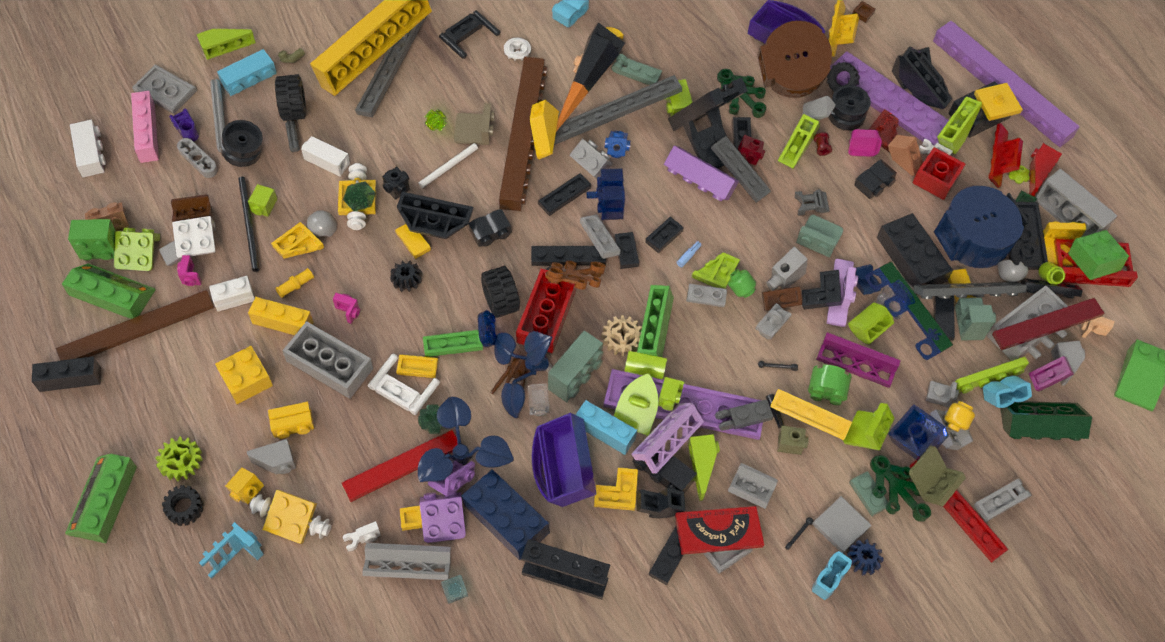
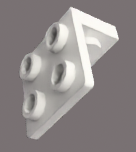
M211 216L172 222L178 258H182V255L196 256L216 251L213 231L216 229Z

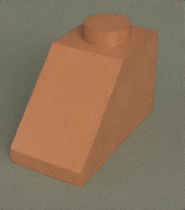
M896 135L888 145L892 160L910 175L915 176L923 164L916 137Z

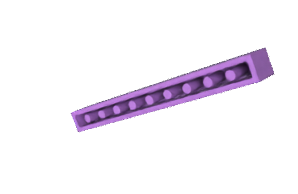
M950 21L937 30L933 42L983 84L988 85L994 81L998 85L1008 83L1023 109L1020 115L1053 143L1061 147L1075 136L1080 126L954 22Z

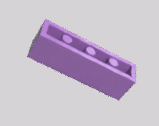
M673 146L664 163L668 167L667 170L675 175L677 173L681 174L683 180L690 184L692 182L698 184L697 188L706 193L707 191L712 192L713 197L719 201L723 199L729 200L739 182L737 179L679 146Z

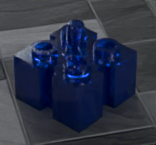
M623 168L601 169L600 176L597 177L596 191L586 192L587 199L598 198L597 212L601 213V220L623 219L625 206Z

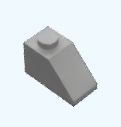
M1080 341L1060 342L1051 350L1053 360L1062 356L1067 357L1074 374L1085 359V350L1082 348ZM1073 375L1060 381L1061 385H1066Z
M287 439L247 451L251 463L274 474H287L291 470L296 469Z

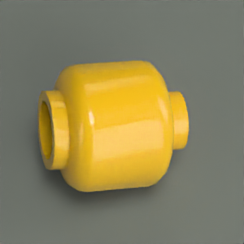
M961 401L952 403L944 417L945 421L949 423L947 427L956 432H959L960 429L968 430L975 418V413L972 411L973 407Z

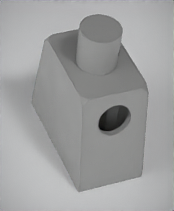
M793 247L773 266L772 276L766 282L767 286L771 290H775L778 286L782 289L790 287L806 274L808 259L798 249Z

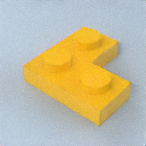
M618 468L616 487L596 485L597 494L594 498V507L635 511L638 469Z

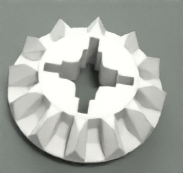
M512 38L504 45V54L508 56V59L513 58L514 61L516 59L522 61L524 56L528 57L529 53H531L529 42L522 38Z

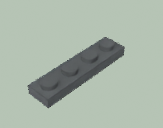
M726 136L711 147L756 203L771 192Z

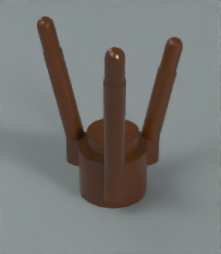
M519 358L513 359L511 365H508L505 373L490 393L494 394L505 379L506 383H509L512 378L516 379L527 374L525 361ZM526 378L523 379V380H521V383H520V385L523 387V389H524V386H525V380H526Z

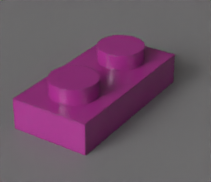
M1065 356L1028 373L1035 390L1038 392L1074 375Z

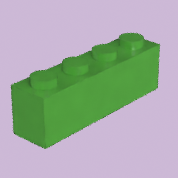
M651 285L637 350L638 353L657 357L663 356L674 300L670 286Z

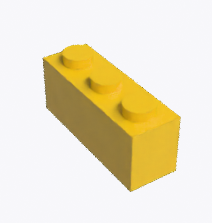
M255 297L248 312L252 324L291 335H296L306 321L312 325L314 323L310 311Z

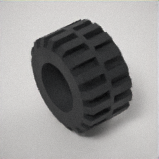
M300 75L277 76L275 80V94L281 119L283 121L305 119L306 100Z
M501 266L482 272V288L492 314L499 318L519 311L520 298L509 269L506 266Z

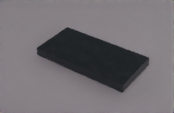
M1017 202L1028 223L1023 229L1022 235L1009 252L1008 257L1014 265H1019V262H1022L1024 266L1028 267V270H1039L1043 263L1048 262L1039 203Z

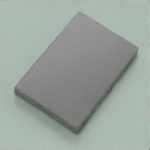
M156 64L132 87L134 92L150 91L154 103L173 114L197 91L195 86Z

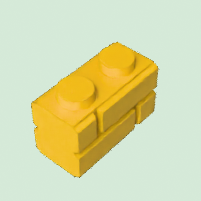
M308 401L268 410L270 428L274 438L285 439L290 434H307L310 430L314 429L312 411Z

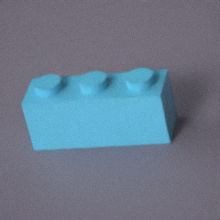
M264 49L217 71L221 84L230 96L240 93L242 90L277 74L274 62Z
M585 400L576 413L577 416L584 419L587 433L626 455L636 440V429Z

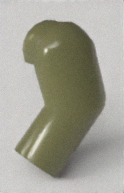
M301 48L292 54H287V51L284 50L278 53V57L283 63H295L305 55Z

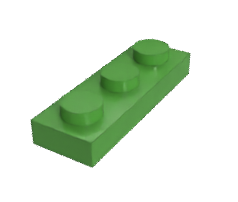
M481 330L423 337L425 357L483 350Z

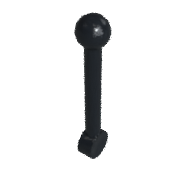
M764 361L758 362L759 368L774 367L791 369L792 371L798 370L797 364L784 365L765 363Z
M811 517L806 518V523L785 546V549L789 550L804 530L813 524Z

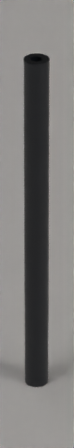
M239 177L238 181L251 267L253 272H257L260 268L251 210L248 203L246 178Z

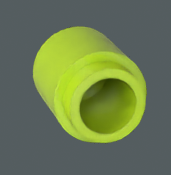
M1045 262L1039 268V276L1050 284H1060L1065 279L1064 270L1052 262Z

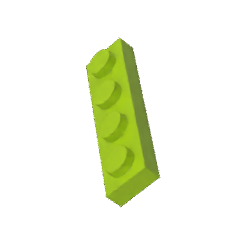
M1022 357L956 379V390H959V393L965 394L975 387L983 388L990 382H1000L1011 375L1019 376L1024 373V369L1029 362L1026 357Z

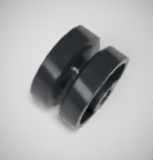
M854 85L839 87L833 94L832 101L836 105L828 118L839 129L850 131L858 129L864 124L871 105L870 97L866 91Z
M235 120L223 128L221 153L224 159L238 167H247L255 164L260 158L263 142L262 132L258 126L250 121Z

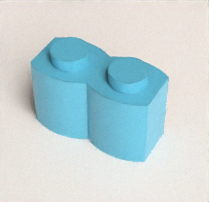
M562 0L553 6L552 18L569 28L587 12L589 0Z
M1017 376L1006 377L1000 382H990L983 387L984 400L998 408L1008 407L1014 402L1026 401L1032 396L1031 383Z
M840 551L833 554L824 570L815 580L812 592L823 600L828 599L850 569L852 560Z

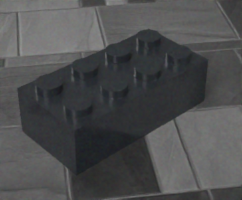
M913 213L881 226L877 239L913 291L914 285L943 284L948 281L953 269Z

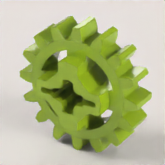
M179 436L178 441L171 438L170 444L164 442L165 448L158 449L161 456L155 457L158 462L156 466L163 476H167L169 480L175 477L177 481H180L182 476L187 480L189 473L195 475L194 469H200L198 462L203 461L200 455L202 451L200 448H197V443L195 441L192 442L188 437L185 441L181 436Z

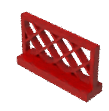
M1057 238L1054 240L1057 266L1061 267L1065 273V279L1061 283L1131 287L1138 278L1137 271H1133L1129 243L1117 242L1129 255L1124 264L1127 271L1121 270L1089 280L1069 254L1060 247V245H1066L1071 249L1075 240ZM1067 259L1073 266L1063 267V260Z

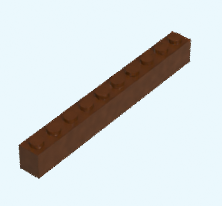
M524 56L499 196V209L521 211L522 204H526L527 194H524L525 189L528 190L529 179H527V175L531 174V164H529V161L533 160L534 150L532 146H535L530 124L532 105L543 101V93H541V90H545V80L543 77H547L548 66H545V59Z

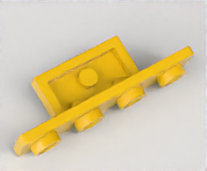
M837 0V4L834 6L835 13L832 16V26L829 29L828 40L832 49V57H835L837 45L854 43L859 22L858 13L844 15L846 7L843 0Z

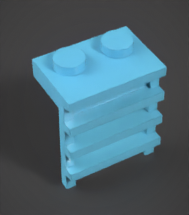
M234 522L232 524L233 530L229 534L224 532L222 534L224 539L220 543L215 541L212 544L214 548L209 553L207 551L203 553L204 558L199 564L203 567L209 562L213 568L208 574L211 579L242 548L257 561L264 555L260 549L262 545L250 530L245 532ZM227 543L229 547L232 549V551L228 555L222 548ZM217 552L223 559L219 564L213 559Z

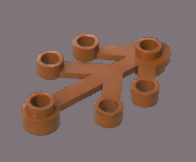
M566 261V272L562 270L563 265L554 262L546 272L545 277L549 282L555 284L561 281L574 283L575 287L580 290L586 289L587 281L590 286L598 288L601 284V279L598 277L604 274L606 266L600 262H591L590 268L576 270V262Z

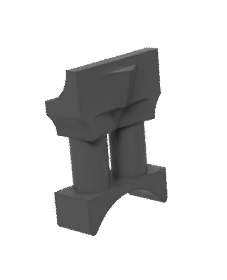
M817 189L813 194L803 195L802 191L795 192L794 198L801 203L798 216L805 215L806 211L811 210L819 213L830 212L826 192H822L820 189ZM814 201V203L804 204V202Z

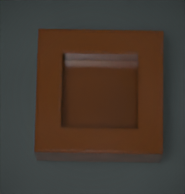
M861 1L852 14L858 13L859 19L866 23L875 13L876 8Z

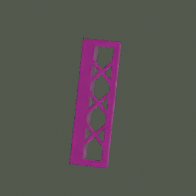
M828 332L816 358L818 361L843 368L846 372L888 388L892 384L901 361ZM824 349L832 351L835 357L827 358L822 356ZM841 358H850L853 364H843ZM866 364L870 367L871 371L866 373L859 366ZM884 371L889 373L888 381L880 378L878 372Z

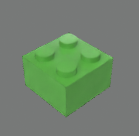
M110 219L71 220L68 240L79 259H114L116 229Z
M1107 230L1076 238L1068 253L1089 280L1121 271L1129 257Z

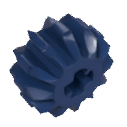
M868 539L864 543L858 540L856 545L852 544L850 546V552L847 553V557L852 560L851 566H855L854 572L861 570L862 576L867 572L873 575L875 570L881 568L880 563L884 561V558L880 556L882 549L875 548L877 546L876 543L870 545Z

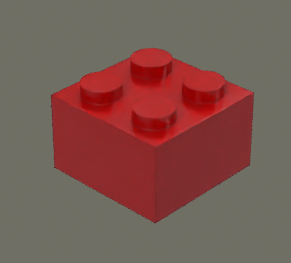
M934 147L917 171L912 183L945 200L966 164Z

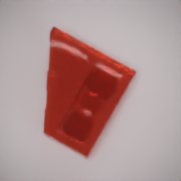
M884 109L868 130L878 131L882 140L881 147L890 153L888 145L897 135L899 119Z

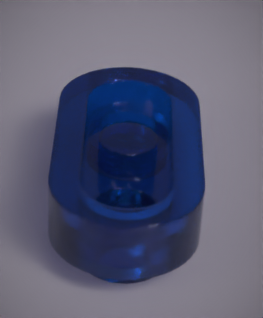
M488 310L478 314L479 339L486 348L495 345L497 340L495 332L496 318Z

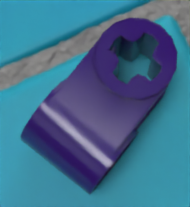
M186 108L174 116H169L175 129L178 130L183 139L188 138L195 142L199 138L195 123Z

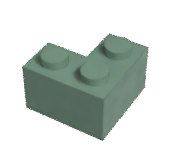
M959 298L954 307L961 340H984L996 322V314L993 312L992 306L983 305L982 298Z

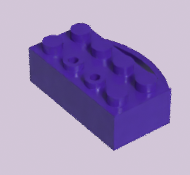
M767 0L750 20L747 34L765 44L770 34L776 28L791 21L810 22L820 27L824 34L826 31L814 17L802 9L784 2ZM807 52L802 53L804 57L808 56Z
M568 413L537 426L532 445V469L538 489L548 502L560 507H565L597 494L584 419L573 413ZM542 461H543V468H544L545 479H544L543 470H542Z

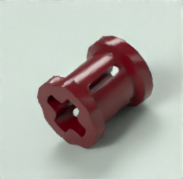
M821 132L813 137L814 142L817 144L816 152L819 156H825L832 152V146L829 145L828 141L829 135L826 132Z

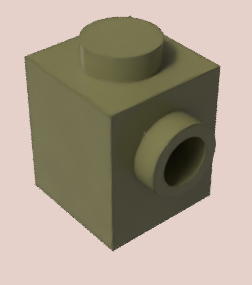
M781 426L778 433L777 452L801 455L804 448L808 446V436H805L806 429Z

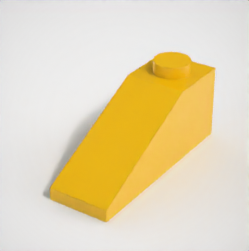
M546 100L532 105L530 124L538 159L553 154L559 111Z

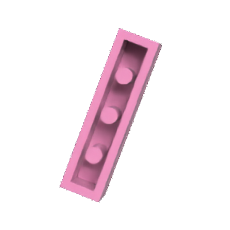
M150 91L131 93L135 152L140 163L159 160L155 103Z

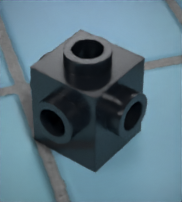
M397 166L392 170H388L382 176L384 190L395 200L401 196L402 192L410 190L409 176Z

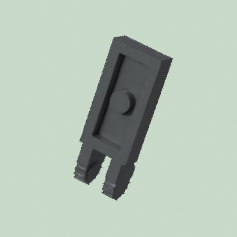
M767 399L730 408L729 410L725 409L714 414L717 420L731 418L730 421L722 422L718 425L721 431L733 428L739 429L773 419Z

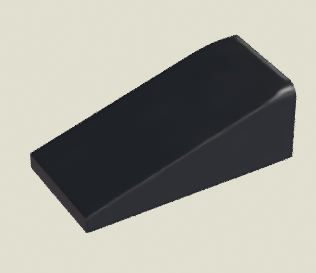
M733 117L732 119L733 143L736 149H738L744 135L752 137L751 117Z

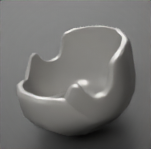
M319 210L308 217L306 227L317 238L321 236L331 237L337 229V222L332 214Z
M1005 260L997 265L1000 278L1006 282H1019L1028 273V267L1024 266L1022 262H1019V265H1014L1011 260Z

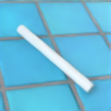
M473 143L418 182L419 186L424 188L476 151L478 149L477 145Z

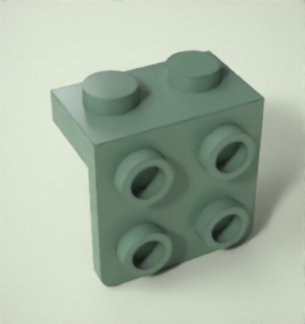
M810 215L805 226H802L796 243L830 258L844 229L818 216Z

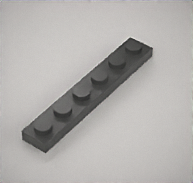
M1019 282L914 285V293L920 295L923 299H933V296L947 299L952 295L959 298H967V295L984 297V294H990V296L1000 297L1001 294L1018 296V293H1026L1027 285Z

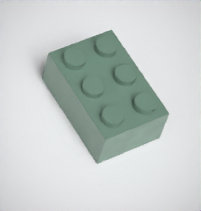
M584 330L548 372V390L566 403L570 398H574L579 392V387L589 381L593 370H598L602 365L603 343Z

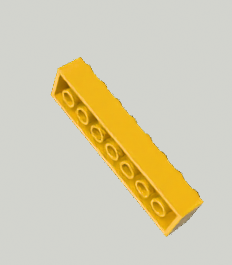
M428 0L382 1L310 63L321 88L336 96L432 12Z

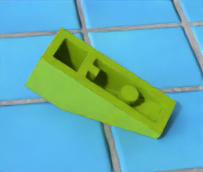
M210 29L196 34L206 60L256 43L251 29Z
M966 97L937 136L939 144L952 150V153L956 155L972 128L982 102Z
M803 114L778 162L794 169L820 128L819 121Z
M714 434L690 437L688 442L692 468L697 473L695 483L699 501L704 499L717 453L720 452L719 443L715 441Z

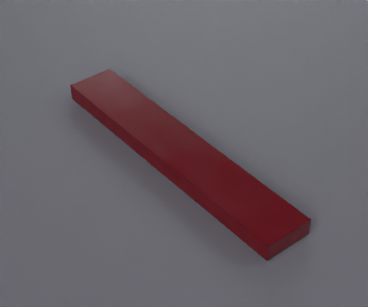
M1092 298L996 330L992 335L1002 351L1102 317L1105 313L1097 300Z

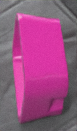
M853 130L849 140L848 153L852 156H876L882 144L878 131Z

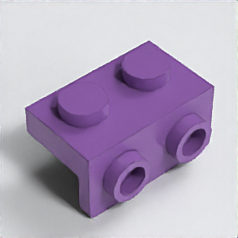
M454 461L453 471L450 476L442 481L428 482V485L448 496L474 478L475 463L470 461L463 466Z

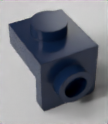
M871 264L856 267L855 275L858 276L856 286L863 295L881 291V284L873 276V266Z

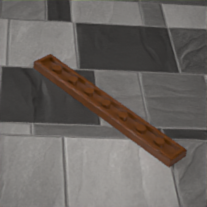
M205 290L56 348L60 361L91 357L213 309L214 306L208 291Z

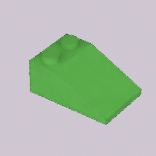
M1137 339L1127 350L1114 396L1153 411L1165 384V350Z

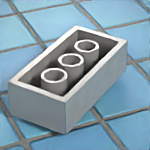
M1059 169L1045 181L1036 196L1038 198L1036 202L1060 223H1085L1087 230L1082 237L1108 230L1117 217L1111 209L1100 202L1098 198L1094 197L1062 169Z
M307 321L283 349V354L288 363L351 399L373 370L371 358Z

